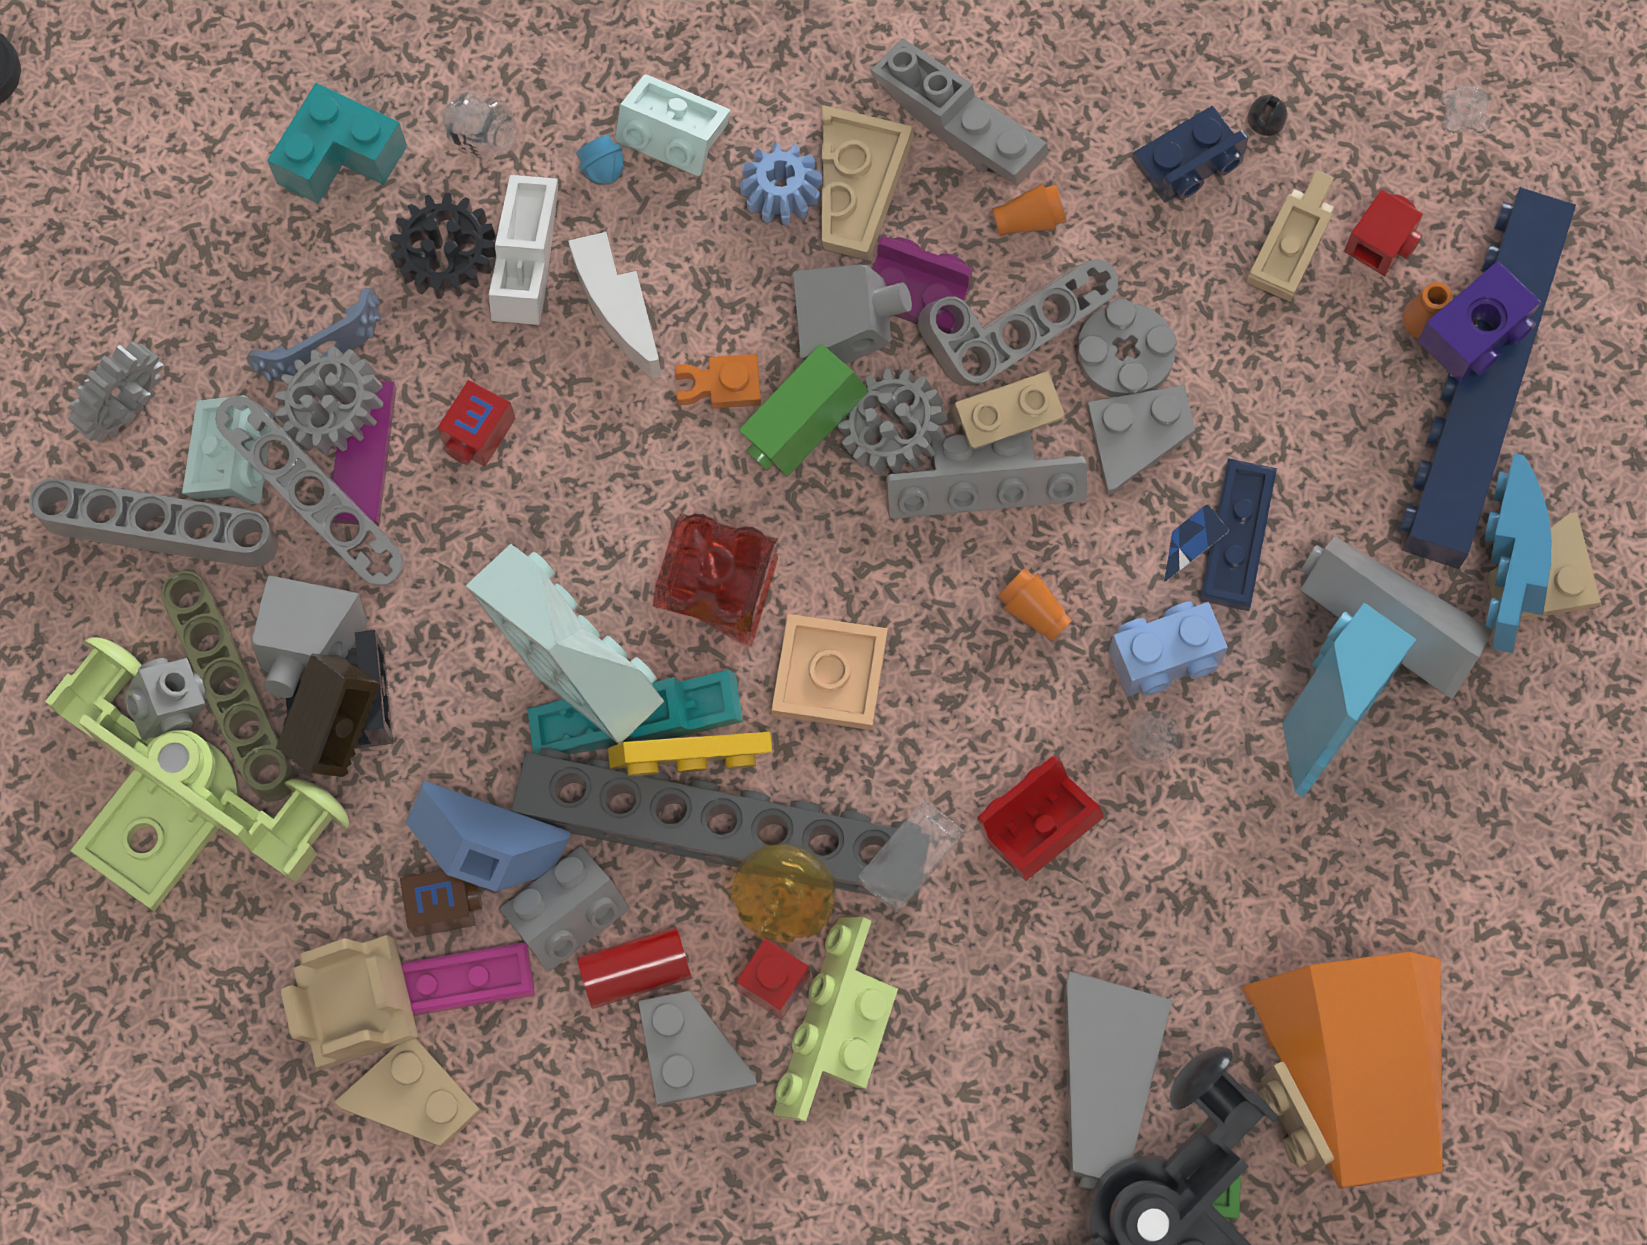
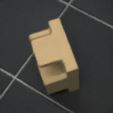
M385 935L364 943L350 939H340L301 953L299 956L302 965L293 968L297 987L291 985L281 989L290 1035L292 1039L310 1044L316 1068L329 1069L418 1038L394 937Z

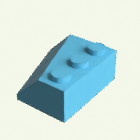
M1363 603L1354 617L1345 611L1327 635L1328 639L1319 650V655L1311 665L1316 669L1315 673L1282 723L1294 791L1302 798L1305 797L1388 685L1417 640L1365 603Z

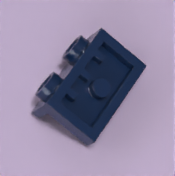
M1212 105L1133 153L1132 160L1163 202L1166 203L1176 196H1179L1180 199L1190 197L1203 186L1204 179L1216 172L1220 175H1226L1236 169L1244 160L1243 156L1249 137L1243 130L1234 134Z

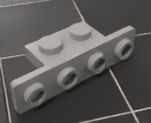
M1030 431L975 450L969 447L964 435H953L938 441L932 440L931 447L936 453L932 457L934 470L890 474L887 476L889 516L892 519L1084 501L1087 498V465L1085 458L1080 456L1036 461Z

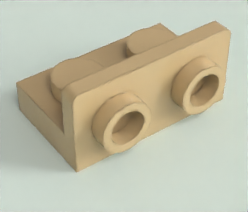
M1049 371L955 402L950 413L956 432L964 430L969 447L973 450L1060 421L1064 416V411Z

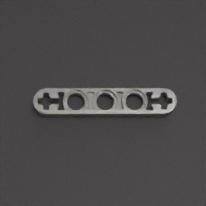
M241 396L230 397L221 403L215 417L217 428L221 434L364 580L374 585H387L400 577L403 573L405 562L398 546L259 404ZM233 408L241 411L249 408L252 413L249 414L247 420L257 431L261 432L265 424L271 429L270 432L257 438L251 450L245 446L246 442L253 440L249 433L241 428H236L232 431L229 427L233 421L229 412ZM271 441H281L288 448L289 459L281 469H269L262 461V450ZM312 476L322 482L325 492L319 503L307 506L299 500L297 487L301 480ZM345 512L356 516L360 525L358 535L353 540L347 542L337 539L332 531V523L335 517ZM370 531L377 539L368 543V545L378 554H384L389 551L393 556L389 561V566L393 569L389 575L384 572H378L373 575L369 570L373 565V561L364 551H360L357 558L350 553V550L364 543Z

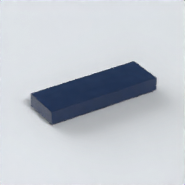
M1228 458L1217 515L1229 531L1210 546L1200 596L1201 602H1209L1245 611L1250 610L1277 468Z

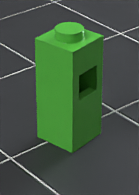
M820 344L739 429L751 443L746 452L766 471L775 465L788 477L869 390L852 369L823 344Z

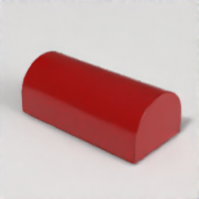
M677 927L577 957L581 977L592 1009L692 979Z

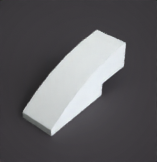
M510 175L495 243L496 262L489 290L491 321L540 325L556 215L558 179Z
M606 232L569 240L572 260L581 287L594 314L608 335L627 357L652 379L661 377L659 358L637 271L617 275Z

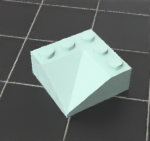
M510 544L466 585L467 589L536 678L618 744L622 743L664 702L652 686V683L657 680L656 676L639 658L635 657L629 662L627 660L628 655L615 640L608 635L603 640L599 639L600 634L596 628L582 615H575L573 610L578 606L577 602L558 583L552 584L550 578L555 573L540 555L533 551L527 556Z

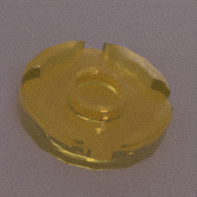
M787 844L770 845L750 853L739 865L731 889L732 903L735 901V906L739 911L738 917L748 929L762 938L787 943L794 942L795 938H802L806 935L808 939L821 931L830 920L836 898V889L833 876L823 861L805 849Z

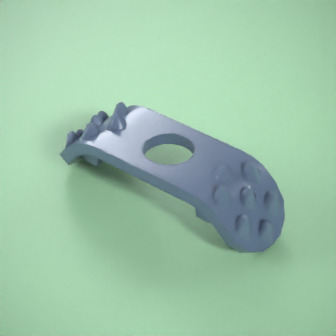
M364 288L362 290L359 302L345 310L346 318L288 350H285L283 346H279L270 352L251 350L246 357L248 364L255 372L263 375L268 382H271L272 379L284 382L281 379L283 374L294 376L298 372L295 368V360L299 359L303 363L308 364L311 362V350L316 349L327 341H336L334 346L342 354L348 349L353 350L359 347L369 338H373L376 322L381 321L378 312L380 302L374 289ZM325 352V353H323V354H321V355H322L323 357H326V356H327V352Z

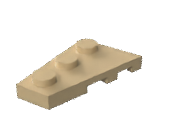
M822 105L824 250L870 261L914 138L913 126Z

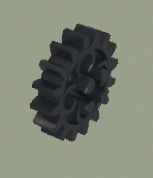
M445 193L442 203L435 204L434 199L427 195L425 196L426 207L420 210L411 203L408 205L411 218L409 220L404 218H397L395 220L397 229L401 234L390 235V243L393 250H396L391 254L395 268H401L399 272L404 283L407 284L415 280L414 284L419 294L422 295L430 286L433 287L437 299H442L445 288H452L455 295L459 297L462 296V284L467 282L474 288L480 286L476 275L478 271L486 274L491 273L492 268L487 258L496 256L495 242L491 241L496 238L492 224H485L487 218L482 208L472 212L469 198L465 197L458 205H454L451 194ZM444 220H449L446 228L450 241L444 244L448 268L443 272H435L440 268V259L436 249H441L443 245L439 224ZM423 240L420 243L421 248L412 247L415 242ZM468 243L475 245L470 251H462Z

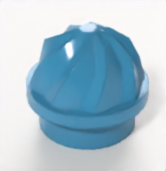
M610 135L601 136L584 145L576 152L581 162L578 168L581 173L594 183H614L624 169L623 149L620 144L613 143Z

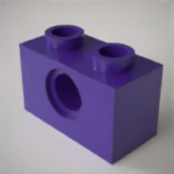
M1497 261L1427 321L1418 342L1460 383L1473 371L1478 376L1486 372L1500 357L1501 354L1497 350L1508 340L1513 345H1516L1530 333L1536 325L1532 317L1541 301ZM1480 319L1486 321L1493 331L1478 329L1472 320Z

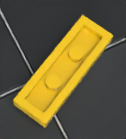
M770 732L622 742L608 748L610 769L627 768L628 776L658 774V765L676 764L677 773L703 771L708 769L707 762L725 760V769L747 768L756 766V757L771 753L772 743Z

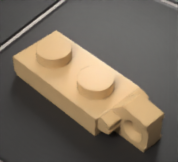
M1316 170L1305 194L1295 189L1291 195L1288 194L1249 273L1246 283L1289 302L1292 301L1333 215L1334 206L1324 201L1334 177Z

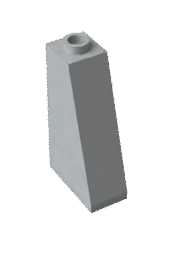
M1335 536L1325 549L1316 545L1301 569L1302 572L1309 576L1300 590L1338 618L1345 611L1354 617L1363 603H1365L1417 639L1402 664L1451 699L1454 698L1480 657L1493 629L1486 628L1485 624Z
M1070 971L1064 988L1070 1177L1081 1180L1079 1188L1091 1193L1097 1181L1106 1171L1119 1162L1133 1157L1172 1000Z

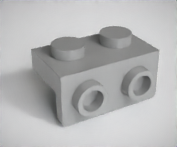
M580 846L504 904L499 910L531 949L546 971H551L626 913L629 906L611 879L585 849Z

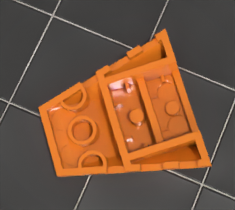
M1409 951L1313 964L1253 982L1241 988L1248 1004H1253L1264 1026L1261 1030L1270 1049L1275 1048L1280 1061L1286 1064L1334 1156V1161L1327 1166L1338 1189L1436 1175L1443 1172L1440 958Z

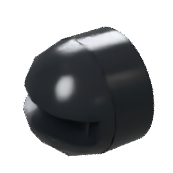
M1271 94L1263 95L1256 99L1248 113V123L1251 129L1263 136H1272L1279 133L1284 128L1287 119L1285 103ZM1271 106L1274 109L1268 121L1261 120L1260 117L1266 107Z

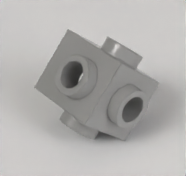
M158 658L139 667L137 674L124 693L128 713L135 722L141 740L160 736L169 731L188 730L192 727L193 721L205 705L206 697L204 684L198 674H193L187 658L168 662L166 658Z

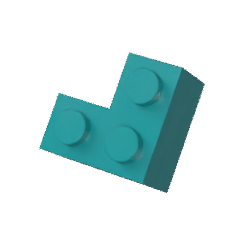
M315 83L267 159V162L278 185L319 204L342 165L384 185L406 150L407 144L400 122L321 84Z

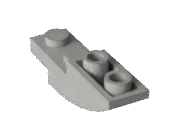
M903 38L871 69L872 76L910 115L982 173H985L990 168L1015 186H1018L1049 154L1045 141L975 96L972 83Z

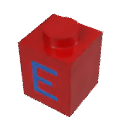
M468 379L437 429L445 445L443 449L450 457L465 465H469L471 460L485 467L516 418L511 402Z
M765 938L736 981L737 989L740 994L782 1020L809 980L810 968L807 964Z

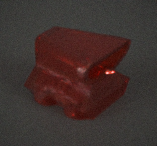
M681 513L675 521L656 582L652 606L695 617L736 642L751 647L778 561V555L775 552L778 538L766 536L754 527L744 526L736 528L720 524L705 514L686 515Z

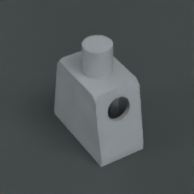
M867 265L806 269L793 272L800 355L803 360L820 344H823L845 364L887 346L891 341L889 317L909 312L912 308L910 292L905 283L901 282L886 286L884 279Z
M268 576L253 633L252 647L261 669L269 673L264 686L270 693L282 698L292 697L312 653L346 658L348 650H351L355 644V632H362L368 622L359 593Z

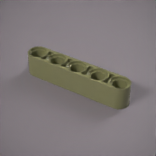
M192 571L176 572L169 576L162 585V602L195 674L200 676L204 684L206 699L241 776L257 797L271 802L282 800L291 793L285 782L290 779H296L295 771L287 755L282 754V751L276 749L280 738L219 605L199 575ZM193 591L200 592L199 599L194 605L187 608L178 607L179 601L185 594ZM211 634L220 635L219 642L213 649L205 652L198 651L199 643L204 637ZM231 677L240 678L239 685L234 692L228 695H218V688L224 680ZM249 721L260 722L256 735L245 740L238 739V731L243 724ZM272 764L280 766V773L273 782L268 784L258 783V775L264 767Z

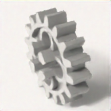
M130 342L126 349L121 346L116 347L113 357L110 359L106 356L102 357L96 371L89 370L87 373V378L89 379L85 380L84 385L77 387L75 391L80 396L69 405V408L73 411L68 418L74 424L72 427L91 442L95 439L100 443L106 438L107 434L111 438L116 437L119 428L122 425L128 427L135 419L136 413L140 414L144 410V406L148 404V400L155 396L156 393L152 388L162 380V377L158 374L163 368V364L158 361L160 358L143 344L137 345L135 342ZM117 387L121 390V393L114 397L111 392Z
M330 346L327 356L323 357L314 349L311 350V362L305 364L297 359L294 361L298 372L294 376L283 374L281 377L288 385L287 391L275 393V398L284 406L278 409L275 415L285 424L282 429L305 450L309 451L315 447L322 454H328L331 443H334L341 451L347 450V438L353 436L355 439L362 441L364 436L360 428L364 424L375 426L377 423L370 415L371 409H378L383 406V402L374 394L383 387L381 382L374 376L376 371L353 350L348 349L342 354L336 346ZM312 395L318 397L321 400V404ZM338 396L345 404H341L336 400V397Z
M885 369L883 380L880 382H876L871 375L867 376L866 383L869 392L846 415L849 420L838 423L839 430L846 437L842 441L844 447L850 455L854 454L853 458L859 466L864 468L869 465L876 475H881L886 466H889L894 474L901 473L903 464L907 462L915 470L920 468L918 456L924 453L927 456L933 457L936 453L930 445L931 441L944 440L945 434L938 426V424L948 421L946 413L940 407L944 403L936 389L932 390L930 383L924 376L916 380L908 369H904L899 379H896L890 369ZM915 399L911 406L907 405L906 402L908 400ZM882 405L890 418L895 423L900 424L902 422L913 437L904 440L894 424L887 420L883 422L873 407ZM875 438L879 439L880 442L878 444L871 445Z

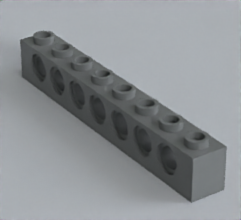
M542 749L540 755L528 752L525 754L512 812L569 831L571 834L917 905L929 850L930 835L921 834L922 828L917 825L899 821L892 822L891 827L872 824L869 816L852 811H842L840 817L820 813L821 808L819 806L804 801H791L790 806L770 802L771 798L768 795L750 790H742L740 796L720 792V786L702 780H691L689 786L670 782V776L662 772L646 776H628V773L620 772V768L610 769L609 761L592 759L590 765L570 761L571 756L551 749ZM578 783L586 788L582 799L575 803H565L559 799L561 790L568 784ZM627 793L636 798L634 807L627 813L618 814L609 809L610 801L618 794ZM679 804L687 810L685 817L676 824L662 822L658 817L660 811L666 805ZM719 814H728L736 819L737 824L730 833L719 835L708 828L710 821ZM770 824L780 825L788 833L784 841L777 845L765 844L758 836L760 831ZM818 835H829L837 841L838 847L833 853L820 856L811 851L809 844ZM869 845H878L887 851L889 857L882 865L869 866L861 860L860 852Z

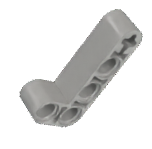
M1091 260L1077 265L983 327L964 300L957 297H945L927 304L921 310L918 318V327L922 337L946 375L954 383L961 386L979 384L990 380L1109 301L1117 291L1118 275L1112 265L1103 260ZM1090 276H1093L1097 283L1091 288L1092 291L1076 297L1072 290L1078 289L1089 281ZM1047 297L1053 299L1059 307V317L1055 323L1049 321L1042 311L1043 302ZM940 308L949 310L954 317V328L950 334L942 332L936 324V314ZM1007 323L1014 325L1019 331L1020 342L1016 349H1012L1004 343L1002 331ZM967 350L974 351L981 361L980 370L975 376L967 373L962 364V357Z

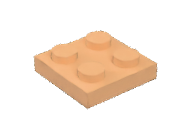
M788 614L772 704V715L872 730L888 628Z

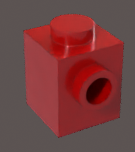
M1381 189L1351 232L1344 252L1385 277L1399 256L1408 260L1419 244L1423 235L1416 230L1423 213L1418 211L1407 198L1397 194L1392 195Z

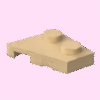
M1577 512L1569 513L1550 527L1552 539L1551 569L1543 615L1522 611L1521 620L1596 608L1601 603ZM1497 566L1489 573L1487 579L1492 598L1502 599L1504 587L1495 586L1499 568Z
M416 1038L396 1045L334 1101L343 1111L377 1122L380 1125L414 1136L441 1148L482 1112Z

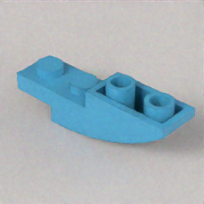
M1515 453L1510 472L1500 471L1494 501L1502 502L1500 513L1490 512L1485 534V541L1494 543L1491 563L1499 564L1495 586L1504 587L1502 599H1491L1486 628L1495 629L1493 650L1513 653L1522 611L1543 615L1551 569L1552 550L1550 521L1544 495L1525 456Z

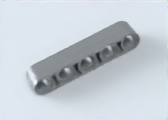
M57 478L39 482L29 496V505L33 514L50 533L58 536L246 567H261L268 564L275 557L278 550L277 538L267 520L260 513L252 510ZM67 500V505L61 513L49 515L51 506L56 502ZM109 508L116 509L114 516L109 521L96 523L102 511ZM156 516L165 517L163 524L158 529L145 531V526L151 518ZM204 524L213 525L212 532L207 537L193 539V534L199 526ZM252 532L262 533V537L256 545L251 547L241 546V542L247 534Z

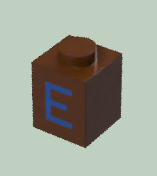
M443 870L400 878L407 928L414 937L476 926L474 911L482 910V900L478 885L446 875Z

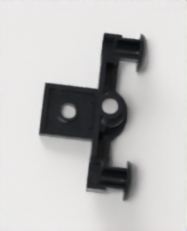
M1213 1047L1201 1052L1183 1067L1174 1080L1170 1091L1171 1106L1175 1110H1179L1195 1102L1209 1117L1168 1160L1163 1156L1157 1155L1129 1158L1111 1167L1097 1181L1091 1192L1086 1211V1231L1091 1239L1085 1245H1251L1212 1204L1249 1167L1231 1149L1263 1116H1266L1272 1122H1275L1279 1116L1251 1088L1243 1082L1239 1084L1226 1071L1233 1055L1229 1048ZM1027 1242V1243H1022V1244H1018V1245H1037V1244Z

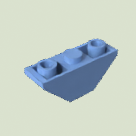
M424 780L406 820L408 827L446 875L495 892L541 877L557 864L570 837L569 831Z

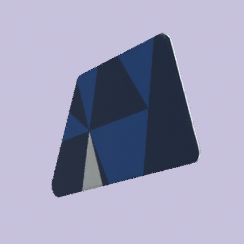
M1205 505L1172 531L1164 582L1168 581L1228 533L1229 529L1210 505Z

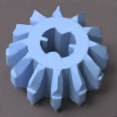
M776 141L772 145V153L770 154L757 148L754 153L755 162H745L742 168L745 179L740 183V191L743 197L748 198L747 209L751 214L762 211V220L765 221L766 225L773 220L775 214L781 215V222L786 227L790 223V213L792 212L805 220L806 216H808L807 205L817 206L820 200V192L817 189L822 185V175L818 170H814L815 159L812 157V154L800 157V148L796 143L787 152L781 151V146ZM786 180V186H776V181Z

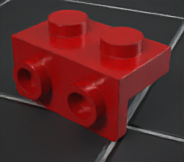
M1052 756L1042 765L1030 770L1025 778L1005 795L994 799L986 807L985 811L977 817V821L989 846L1018 875L1027 881L1100 822L1104 815L1101 807L1068 777L1063 762L1056 756Z

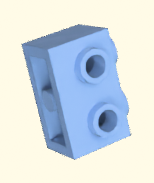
M1184 602L1168 609L1164 613L1165 617L1149 623L1146 622L1145 618H1139L1127 622L1117 629L1118 633L1113 635L1109 654L1127 697L1140 692L1144 696L1152 695L1171 686V681L1190 675L1191 679H1197L1211 674L1219 668V664H1221L1228 647L1209 602L1195 607L1193 602Z

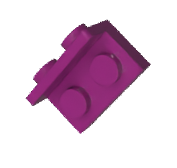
M881 236L878 243V255L872 267V270L884 279L886 286L901 282L905 283L910 292L912 308L909 312L893 316L918 324L921 310L929 303L945 297H957L965 302L971 287L973 269L957 256L947 253L936 255L922 250L918 244L903 237L891 239L885 236ZM940 308L936 314V324L942 332L950 334L954 328V317L949 310Z

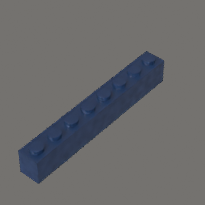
M1519 187L1512 203L1503 201L1494 224V229L1502 232L1498 246L1489 244L1480 271L1485 272L1499 261L1541 301L1532 317L1536 325L1516 345H1513L1508 340L1497 350L1501 354L1500 357L1482 375L1478 376L1473 371L1459 383L1448 373L1439 399L1448 403L1443 418L1435 415L1426 439V444L1434 446L1429 462L1421 459L1412 484V488L1420 490L1415 506L1406 505L1399 524L1398 533L1406 535L1401 551L1456 569H1460L1467 558L1576 204ZM1474 320L1473 324L1478 329L1493 331L1486 321Z

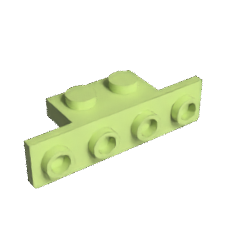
M864 917L839 918L836 925L831 928L825 941L826 955L820 973L814 978L810 986V1003L804 1021L798 1027L793 1037L792 1049L794 1052L787 1073L780 1079L776 1088L775 1097L777 1103L774 1115L777 1117L806 1121L821 1074L856 1088L866 1089L898 991L893 986L856 971L872 922Z

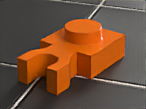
M757 354L709 357V369L704 370L688 364L675 365L676 380L691 379L695 383L691 390L676 391L678 406L694 404L704 397H711L712 409L761 405Z

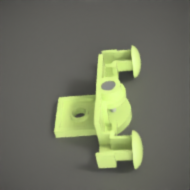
M98 637L86 639L84 642L92 649L91 653L72 676L67 674L45 701L57 714L135 768L70 851L154 912L218 829L296 883L317 856L312 845L330 821L344 829L349 827V819L342 805L320 786L302 779H290L285 782V785L294 793L274 819L262 810L258 811L240 798L238 778L229 760L218 748L204 741L193 732L174 730L156 738L152 737L141 740L135 723L124 716L111 703L130 679H134L139 667L142 665L131 653L112 641ZM143 827L156 829L158 840L155 847L146 853L134 852L131 846L134 833Z

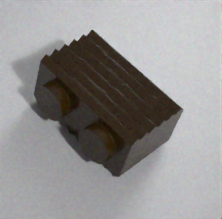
M312 653L308 665L302 673L301 683L290 712L284 720V728L276 749L282 751V754L287 755V758L292 759V762L297 763L299 767L304 768L303 771L312 774L344 777L348 774L347 767L352 764L350 758L356 755L354 749L359 746L358 739L363 736L361 730L366 727L365 720L370 717L368 711L374 708L372 702L377 699L376 692L381 689L379 683L345 658Z

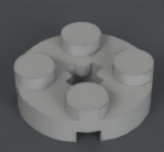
M1126 299L1112 301L1108 307L1099 309L1091 315L1080 331L1077 346L1078 361L1081 365L1080 369L1086 381L1094 389L1112 398L1157 390L1166 381L1172 370L1175 359L1176 336L1166 321L1152 309L1140 304H1132ZM1117 342H1133L1136 345L1134 351L1139 356L1136 359L1127 356L1123 361L1116 357L1118 348L1114 344Z

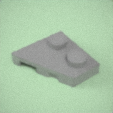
M1185 385L1091 401L1087 405L1107 495L1118 492L1125 483L1143 470H1148L1159 462L1163 455L1171 449L1178 448L1193 437L1195 433Z
M690 991L638 1001L658 1106L757 1087L755 1075Z

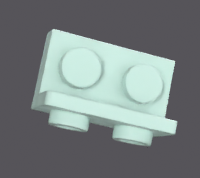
M644 74L620 104L615 140L631 149L693 175L700 176L705 170L708 150L728 125L731 110Z
M230 397L197 401L182 494L194 500L235 496L248 504H259L265 478L221 434L216 425L217 409L223 401ZM261 406V408L273 419V413L267 408ZM233 408L229 412L233 418L229 427L232 431L236 428H241L249 433L253 440L246 442L245 446L251 450L257 438L270 432L271 429L265 424L261 432L257 431L247 420L249 414L252 413L249 408L243 411ZM269 443L265 445L261 455L262 461L265 464V466L267 463Z

